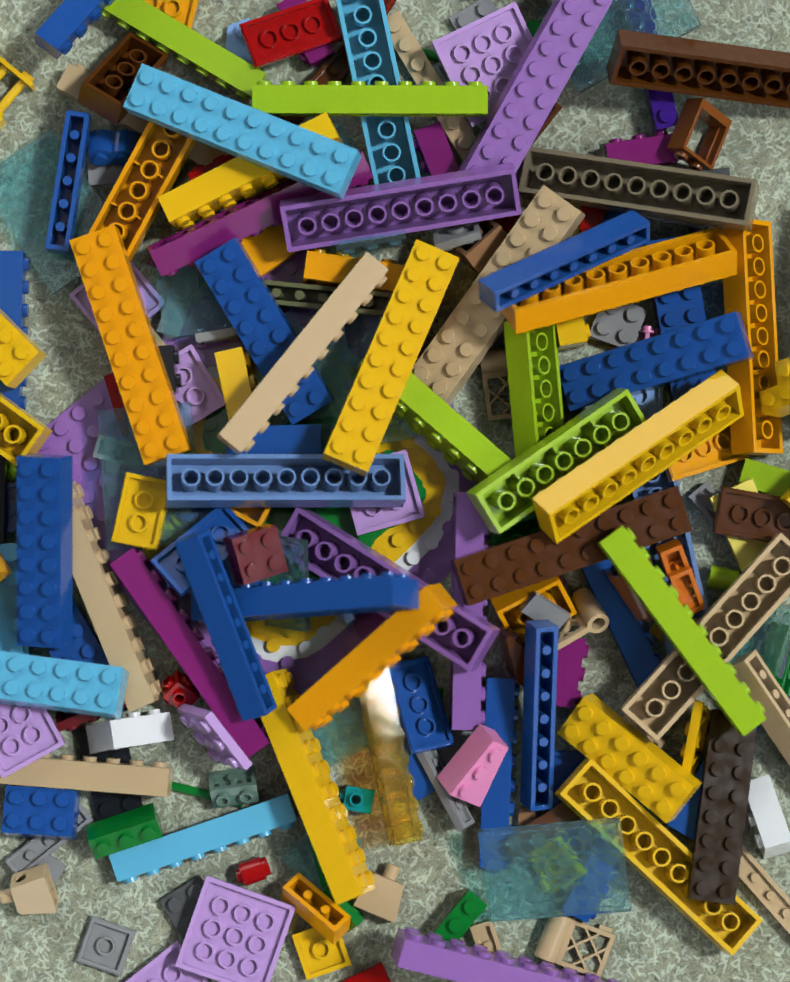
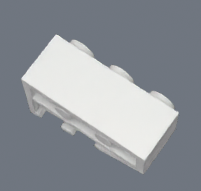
M160 709L146 711L147 715L141 716L140 712L126 714L127 718H106L107 721L87 725L86 732L90 754L174 740L170 712L161 713Z
M765 775L752 779L750 781L748 813L746 815L749 825L754 828L756 834L754 835L758 849L761 850L763 860L790 852V832L770 776Z

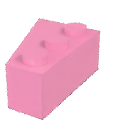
M479 724L440 772L437 779L449 795L481 807L509 747L495 730Z

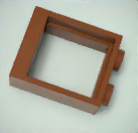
M687 98L667 148L674 153L675 158L689 164L691 170H713L732 120L704 98ZM699 118L709 127L697 155L686 146Z

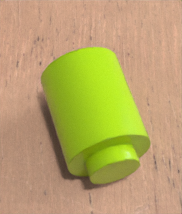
M710 565L706 588L726 591L739 576V570Z

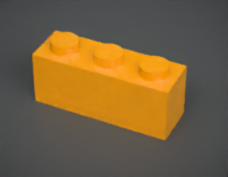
M299 872L282 887V901L295 906V912L333 945L350 929L351 916Z

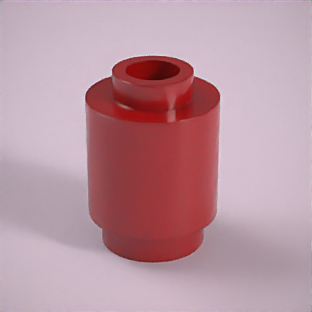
M259 856L238 864L239 869L235 870L239 883L244 882L245 886L267 879V876L272 874L266 857L260 858Z

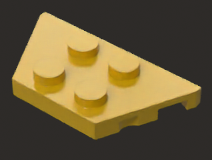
M694 700L691 720L687 722L684 734L687 735V742L683 744L680 757L683 758L682 767L692 775L695 774L703 756L711 711L708 709V706L704 705V702Z

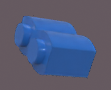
M104 129L91 131L88 147L89 163L97 166L110 164L125 166L138 142L137 132L132 130L113 132Z

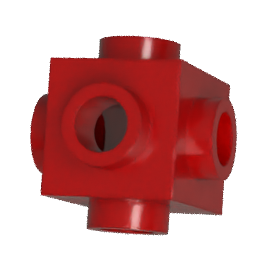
M178 670L172 676H167L162 683L163 699L170 706L177 708L182 704L192 706L200 697L199 691L188 675L182 674Z

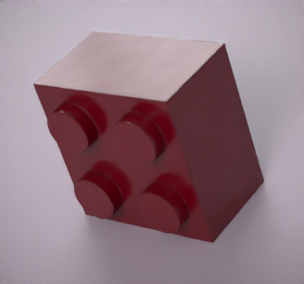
M264 524L223 538L237 584L247 585L288 571L276 525Z

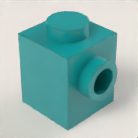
M347 784L346 789H341L340 802L345 805L347 810L370 814L375 790Z

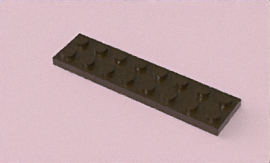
M711 709L686 898L735 905L757 727L745 736H741L719 709Z

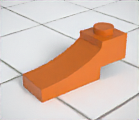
M676 538L656 546L661 565L670 585L678 592L679 597L677 599L682 606L686 604L693 614L706 609L692 568L688 563L680 541Z

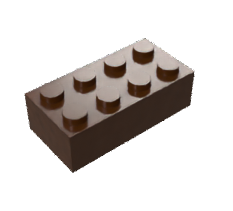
M129 32L82 82L77 102L117 126L128 114L123 105L141 64L143 63L164 72L169 54Z

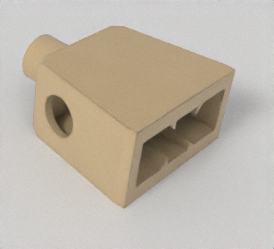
M388 862L383 875L373 871L375 888L358 896L353 906L395 923L404 888L403 883L396 881L400 867Z
M44 863L13 874L10 888L0 890L1 903L14 902L18 913L21 915L57 913L59 897L48 864Z

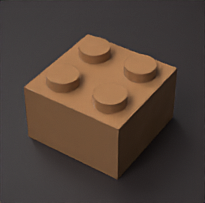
M492 219L479 221L482 239L451 249L460 258L461 262L477 274L481 273L507 236L501 225Z

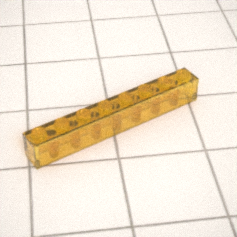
M389 666L383 670V677L375 683L371 682L366 685L367 690L359 696L388 844L389 846H398L421 841L424 830L422 822L418 820L417 811L419 810L417 798L413 795L414 779L408 770L407 764H409L410 760L408 752L404 750L403 741L405 740L403 728L399 725L400 709L398 704H395V685L390 680L389 671L391 667Z

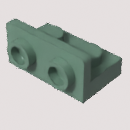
M250 766L246 771L236 768L208 772L209 792L213 808L259 802L255 766Z

